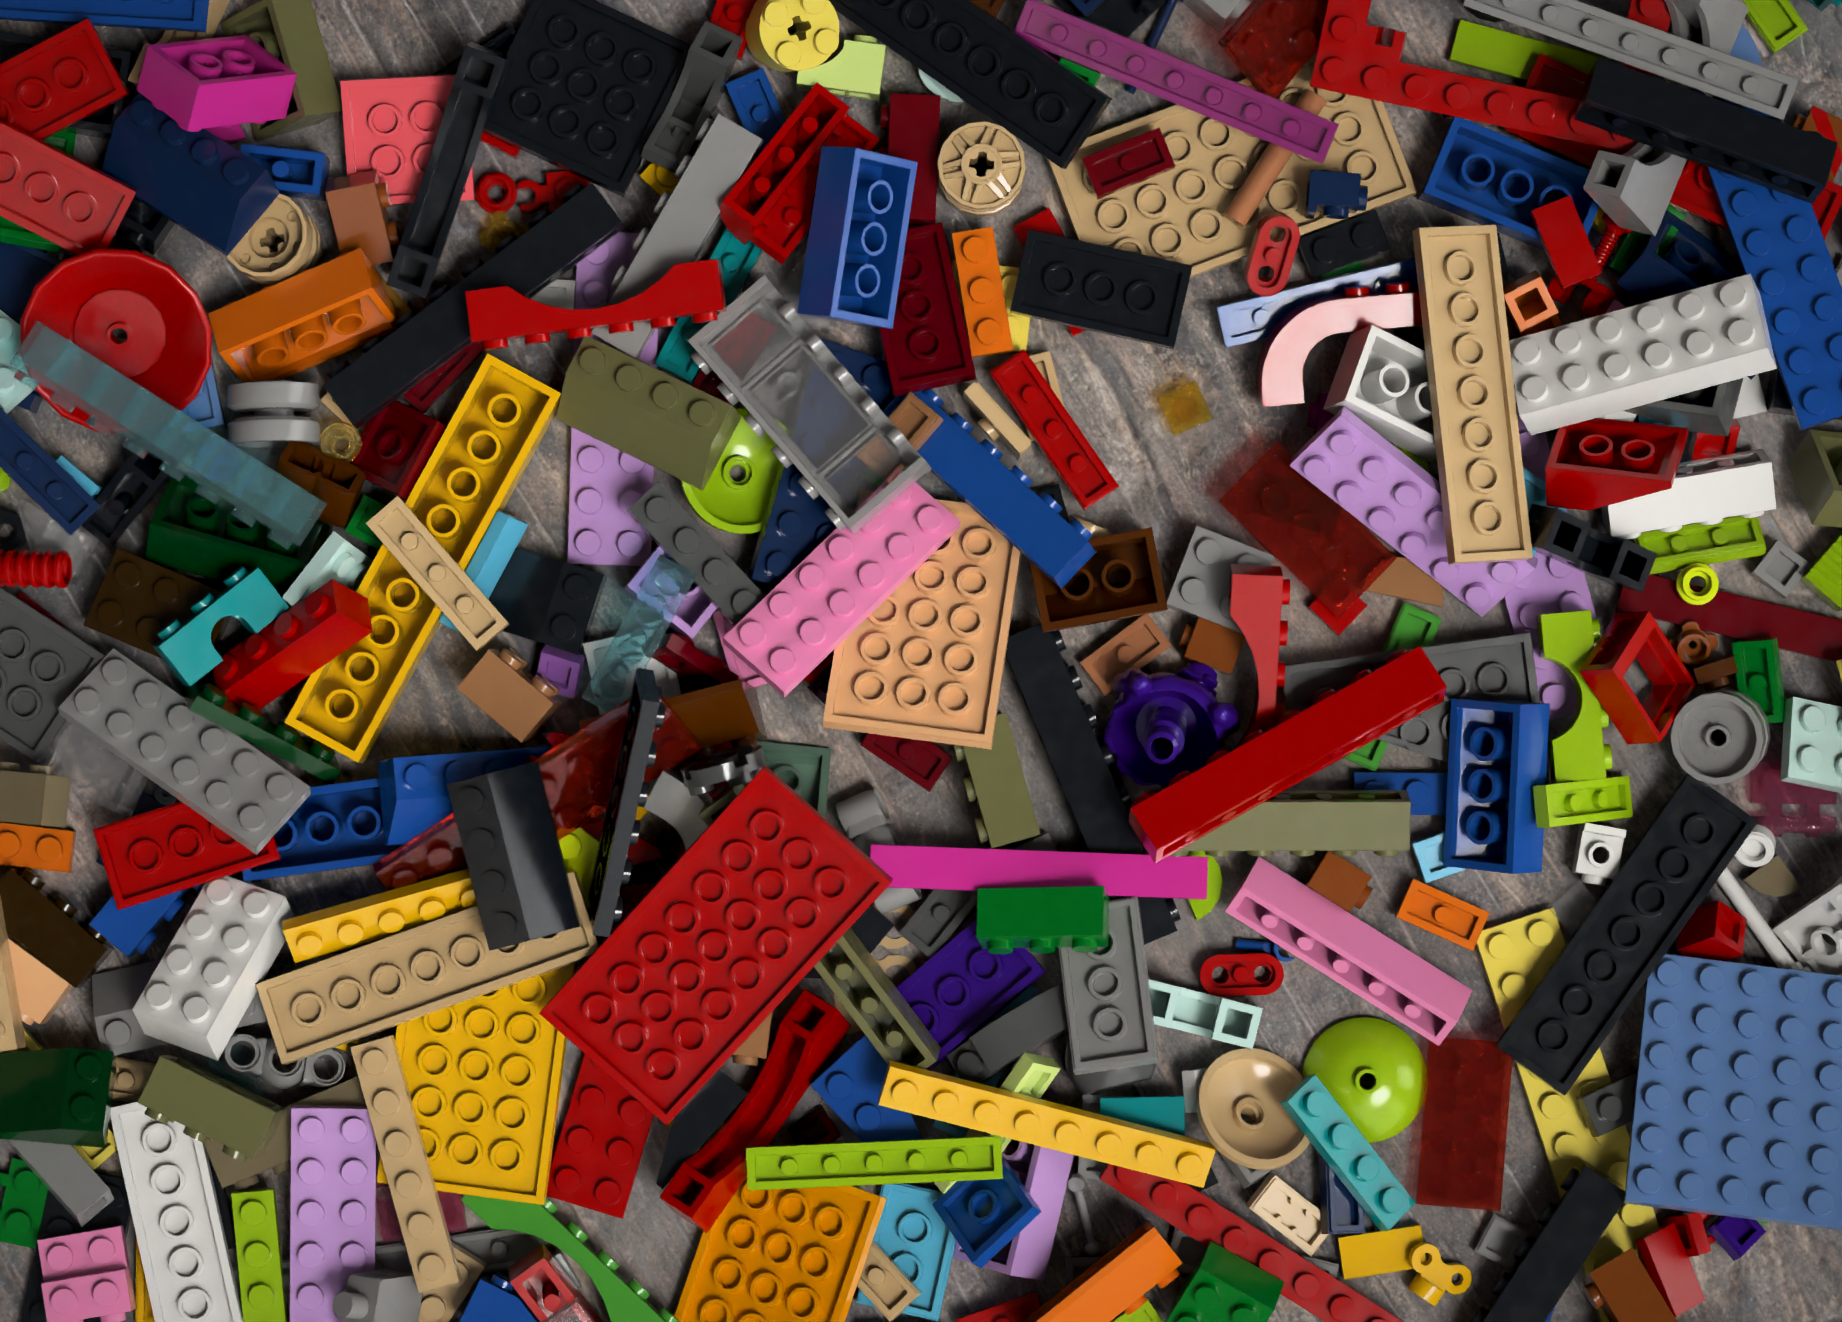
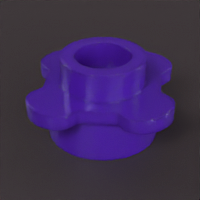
M1191 662L1186 664L1185 669L1178 670L1177 675L1197 681L1216 697L1217 692L1214 688L1218 684L1216 680L1217 673L1212 668L1201 663Z

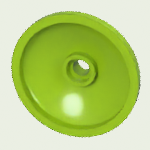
M739 408L735 410L742 417L704 490L702 491L681 480L680 482L688 504L707 524L727 533L752 534L761 531L780 466V460L770 450L776 445L767 432L759 437L743 419L749 414V411L745 408ZM775 419L789 435V430L780 421ZM732 467H739L742 470L743 478L740 482L734 481L731 478L730 470Z
M1356 1017L1332 1025L1314 1041L1303 1063L1302 1077L1305 1078L1307 1075L1315 1074L1368 1143L1389 1139L1403 1131L1415 1119L1425 1100L1428 1079L1426 1064L1420 1049L1406 1032L1382 1019ZM1365 1073L1372 1074L1375 1079L1374 1085L1370 1089H1363L1359 1083L1360 1077Z

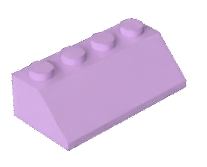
M1012 1139L1002 1155L1042 1212L983 1267L1010 1276L1044 1281L1074 1155ZM956 1242L953 1258L972 1263L959 1243Z

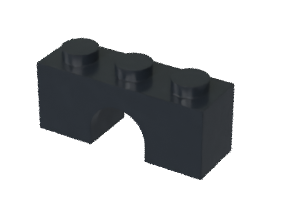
M1536 504L1531 505L1528 517L1532 550L1615 587L1643 592L1657 553L1626 539L1590 528V523L1559 509Z

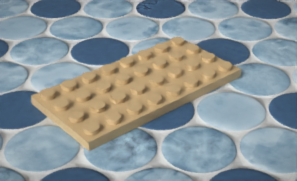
M1317 53L1238 81L1240 84L1292 105L1296 104L1305 89H1309L1326 101L1319 116L1339 124L1324 163L1321 164L1294 152L1244 228L1231 222L1223 213L1270 142L1178 104L1087 137L1066 169L1060 168L1047 159L1077 240L1191 265L1190 278L1248 257L1256 227L1259 221L1267 214L1273 212L1287 214L1297 224L1300 237L1416 195L1417 189L1382 101L1310 87ZM1160 127L1174 161L1175 169L1097 200L1081 162L1082 158ZM1310 171L1361 174L1360 185L1368 186L1366 211L1357 210L1356 213H1349L1347 219L1323 217L1324 211H1316L1314 219L1305 218L1307 181ZM1274 227L1270 231V238L1279 237L1282 233V227Z

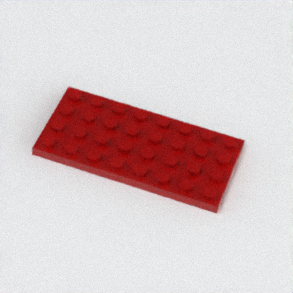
M764 765L613 930L610 938L607 937L594 953L550 999L539 1014L667 1126L892 883L893 878Z

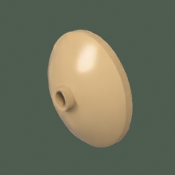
M1241 1048L1221 1055L1203 1073L1197 1088L1196 1110L1205 1135L1212 1145L1226 1158L1247 1168L1269 1170L1291 1163L1304 1152L1310 1141L1280 1102L1304 1078L1285 1059L1265 1050ZM1241 1114L1249 1118L1250 1124L1242 1119Z

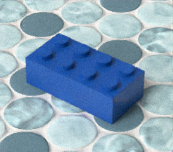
M1454 117L1451 120L1419 197L1422 201L1480 225H1496L1498 232L1544 251L1545 249L1530 215L1531 210L1571 195L1588 236L1600 207L1583 189L1590 170L1459 117Z
M822 146L797 314L857 326L893 329L918 162L859 148Z
M379 778L310 787L311 795L274 835L282 859L242 871L244 882L414 860L416 859L414 843L385 846Z

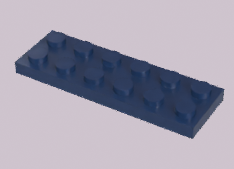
M821 339L829 351L883 411L891 388L887 362ZM810 359L789 436L818 469L863 431L868 424L816 363ZM857 456L852 458L828 479V482L853 511L856 509L864 478L862 476L868 467ZM780 462L747 575L751 581L775 588L837 528L824 513L830 506L823 497L819 495L813 500L797 480L803 474L794 464L786 468Z

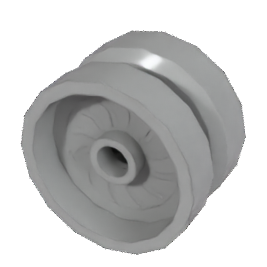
M260 380L227 386V407L236 413L254 414L253 417L237 418L228 423L229 446L273 449L286 448L289 441L304 442L312 446L321 444V424L310 417L294 416V414L312 412L320 407V385L289 380Z
M1722 688L1709 690L1686 703L1674 719L1670 737L1673 754L1681 768L1698 781L1717 785L1732 783L1754 770L1767 753L1771 735L1768 718L1758 702L1744 692ZM1719 729L1726 734V742L1723 745H1720V738L1713 737V731Z

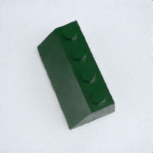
M175 471L150 522L145 560L221 582L241 566L246 570L251 567H258L280 596L283 597L331 535L333 525L317 519L307 509L294 508L276 499Z

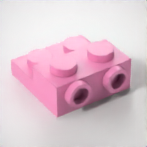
M123 1225L37 1240L44 1281L41 1283L47 1322H84L83 1319L100 1317L101 1322H121L126 1320L125 1312L136 1309Z

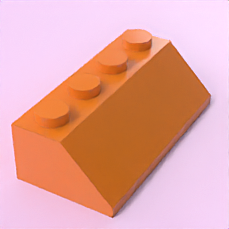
M361 248L342 253L333 260L314 268L305 269L296 276L275 285L266 286L259 292L238 301L229 302L222 308L208 313L218 352L243 383L288 378L365 345L378 335L383 337L397 330L394 323L399 319L376 268Z
M1147 1220L1022 1322H1111L1123 1311L1130 1315L1147 1301L1144 1294L1156 1284L1162 1289L1177 1278L1180 1274L1177 1267L1183 1262L1152 1223Z

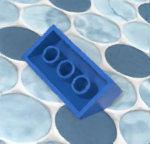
M1451 698L1443 866L1508 874L1542 872L1544 828H1537L1533 786L1546 784L1550 703Z
M551 746L397 757L377 761L385 846L461 840L446 784L523 765L528 755L538 758H550Z

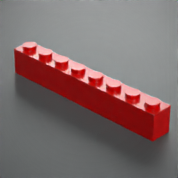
M1421 646L1409 652L1407 649L1395 652L1385 661L1386 665L1373 672L1371 669L1361 671L1349 681V686L1338 692L1335 689H1330L1322 693L1314 700V705L1302 712L1299 709L1288 712L1278 720L1277 726L1264 733L1262 729L1252 732L1242 740V746L1229 753L1227 750H1221L1209 757L1205 762L1206 766L1193 773L1190 770L1183 771L1169 781L1167 788L1156 794L1151 790L1136 798L1132 803L1133 807L1130 808L1128 822L1154 863L1168 857L1443 702L1447 686Z

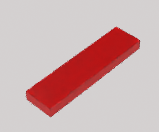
M1022 349L989 372L1084 511L1119 487L1025 349Z

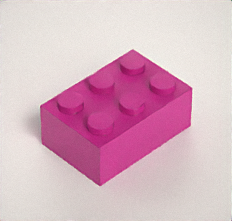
M247 35L154 44L147 46L137 91L151 101L153 107L165 112L175 120L181 129L199 132L204 128H232L237 124H264L269 120L285 119L297 73Z

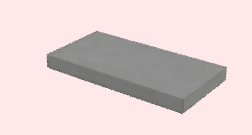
M1137 897L1109 901V946L1097 947V951L1090 953L1075 952L1072 950V947H1058L1073 1072L1075 1075L1159 1063L1139 900Z

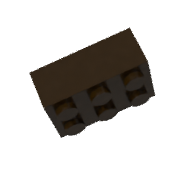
M117 548L84 626L161 658L153 648V645L160 640L157 633L177 618L182 623L192 615L191 605L205 594L210 592L214 597L221 591ZM231 616L220 619L212 629L211 641L216 651Z

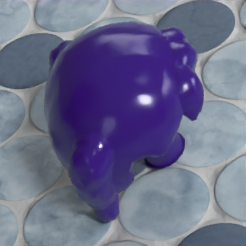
M1130 667L1118 673L1113 679L1112 687L1116 692V701L1108 718L1104 739L1110 751L1116 755V766L1122 774L1132 777L1133 781L1138 785H1159L1165 789L1169 786V781L1179 773L1190 770L1193 773L1206 766V760L1213 754L1221 751L1225 737L1239 729L1240 717L1235 706L1230 703L1218 702L1214 695L1197 681L1167 672L1147 675L1138 668Z

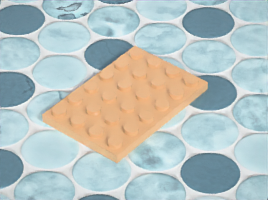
M860 490L858 507L875 491ZM936 499L960 520V528L834 649L823 716V728L992 749L1021 552L967 503Z

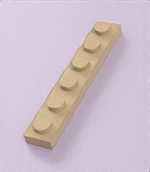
M394 1035L350 1047L418 1292L421 1293L462 1281Z

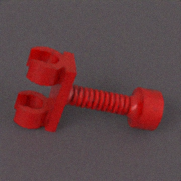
M1605 212L1601 219L1606 224V230H1604L1602 238L1599 239L1601 242H1598L1596 249H1594V254L1601 270H1603L1602 266H1605L1604 262H1607L1609 258L1608 255L1611 254L1610 251H1613L1612 247H1615L1614 244L1617 243L1618 236L1624 233L1631 234L1633 231L1618 227ZM1599 275L1578 283L1592 290L1585 298L1581 308V312L1589 317L1606 314L1610 300H1613L1616 295L1611 289L1597 282L1596 277H1599ZM1554 276L1547 290L1552 299L1566 304L1574 292L1575 285L1561 290L1556 276Z

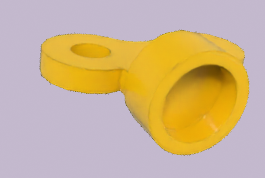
M1420 1242L1411 1249L1409 1264L1418 1274L1415 1275L1408 1286L1409 1290L1436 1307L1445 1290L1456 1295L1465 1292L1472 1282V1275L1465 1265L1458 1262L1443 1263L1439 1250L1428 1242ZM1424 1253H1428V1261L1425 1263H1421V1256ZM1459 1273L1460 1280L1452 1284V1276Z

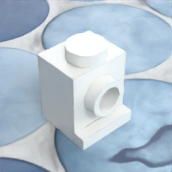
M1591 823L1579 824L1571 872L1582 874L1581 882L1606 886L1607 879H1613L1619 870L1623 842L1627 830ZM1597 847H1602L1607 852V858L1603 863H1597L1593 859V851Z

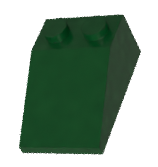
M63 1048L0 1053V1139L106 1148L117 1069L114 1052Z

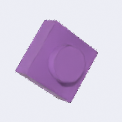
M545 645L540 654L537 676L544 675L560 689L559 695L574 699L579 691L585 656H579Z

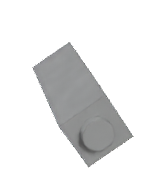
M4 1139L81 1227L114 1200L110 1188L71 1145Z

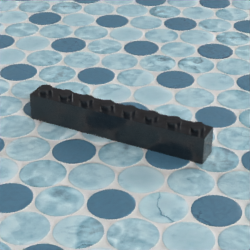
M593 183L587 187L579 184L572 188L562 197L563 205L552 213L549 209L540 212L528 223L531 229L519 238L512 234L495 247L498 254L486 263L479 259L468 266L461 273L464 278L452 288L448 284L439 288L427 299L430 305L418 314L415 310H411L394 323L397 330L385 339L381 335L371 339L360 349L363 353L361 357L351 364L345 360L327 374L330 380L323 384V386L353 426L357 429L473 343L470 336L465 291L508 286L531 299L625 228L622 221Z
M1041 623L1009 636L1005 657L1088 853L1145 855L1142 842L1128 822L1129 815L1125 806L1132 804L1123 781L1115 783L1109 767L1116 765L1106 742L1098 744L1093 732L1094 728L1099 727L1097 718L1090 703L1082 706L1076 690L1083 688L1074 665L1065 666L1060 654L1061 651L1066 650L1060 631L1043 633ZM1109 896V901L1131 897ZM1137 897L1140 906L1144 945L1178 931L1174 922L1181 920L1172 898Z

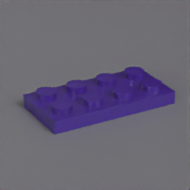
M977 919L897 987V990L941 1047L937 1061L925 1070L932 1071L947 1058L946 1056L960 1047L969 1037L974 1035L1047 972L1028 948H1013V952L1010 954L989 953L988 949H983L976 938Z

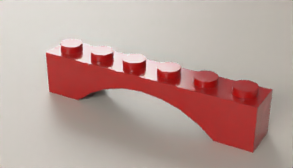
M718 259L675 264L659 281L641 294L621 303L596 309L571 310L547 306L529 299L508 286L465 291L471 342L483 343V350L509 347L508 340L524 338L525 345L550 342V334L566 332L567 339L592 337L591 329L608 327L609 334L634 331V323L649 321L651 329L676 326L675 318L692 316L693 323L711 322L718 320L717 313L727 312L721 261Z
M1230 564L1229 613L1243 632L1252 651L1256 666L1257 685L1252 715L1246 731L1235 749L1242 746V740L1252 732L1262 729L1265 733L1277 726L1278 720L1283 716V702H1276L1277 687H1284L1285 661H1278L1279 646H1287L1288 621L1281 620L1282 605H1289L1290 579H1283L1281 566Z
M803 990L780 1023L767 1061L743 1103L709 1143L683 1162L659 1198L674 1213L705 1233H708L747 1177L746 1147L769 1145L851 1025L835 1007L807 990Z

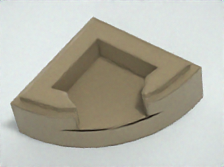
M1774 855L1769 863L1758 867L1742 879L1754 891L1768 896H1787L1803 889L1778 855Z

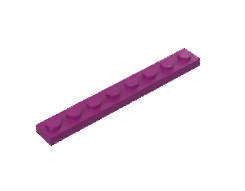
M1038 0L1026 1L1015 28L1017 33L1041 49L1321 164L1325 161L1339 127V124Z

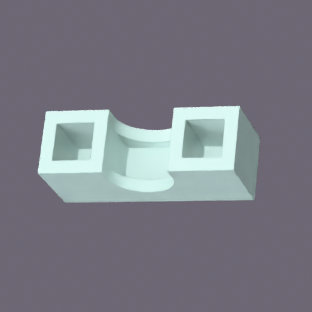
M1149 979L1155 1025L1253 1049L1263 1008Z

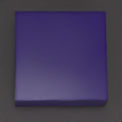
M1721 1215L1707 1228L1733 1261L1741 1258L1766 1232L1756 1220Z

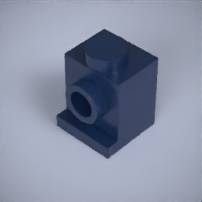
M1311 170L1307 181L1305 218L1314 219L1316 211H1324L1323 217L1347 219L1349 213H1356L1357 210L1366 211L1368 186L1360 185L1361 174Z

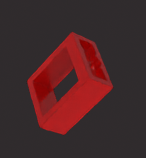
M1649 611L1616 613L1579 671L1627 744L1661 742L1696 685ZM1635 658L1654 685L1643 705H1641L1623 678Z

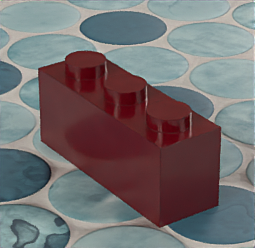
M890 93V105L882 104L881 129L889 130L888 146H880V154L918 162L909 225L935 224L941 95Z

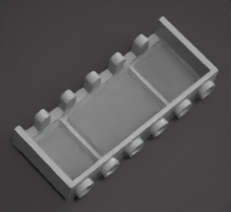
M765 275L728 305L727 312H720L717 315V321L709 322L688 340L696 350L690 357L706 375L712 370L723 381L717 386L718 390L732 406L740 401L749 411V414L743 419L759 437L767 432L776 443L770 450L786 468L792 464L798 468L803 476L797 481L813 500L819 495L823 497L830 506L824 513L840 531L848 526L856 535L863 526L921 476L932 469Z

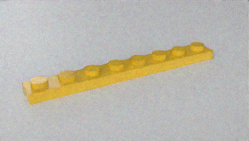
M890 1060L878 1096V1105L1202 1188H1204L1216 1148L1210 1142Z

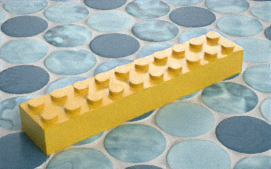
M488 353L405 502L464 572L498 510L502 512L554 419L561 398L560 392ZM384 544L380 547L356 591L368 598L373 632L309 676L284 722L361 764H364L439 628L441 624L439 618L443 613Z

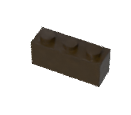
M27 867L23 872L19 869H10L0 881V895L7 932L74 988L83 987L114 948L89 924L86 926L74 916L78 909L71 902L59 894L54 899L42 888L46 883L36 873Z

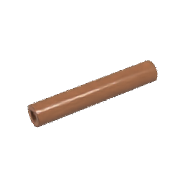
M1305 89L1294 106L1319 115L1326 101L1317 93ZM1269 143L1223 215L1231 222L1244 228L1294 152Z

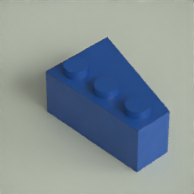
M865 1034L810 1084L862 1142L923 1139L911 1113L878 1105V1096L888 1064Z

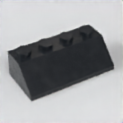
M539 761L446 784L489 951L580 927L581 924Z

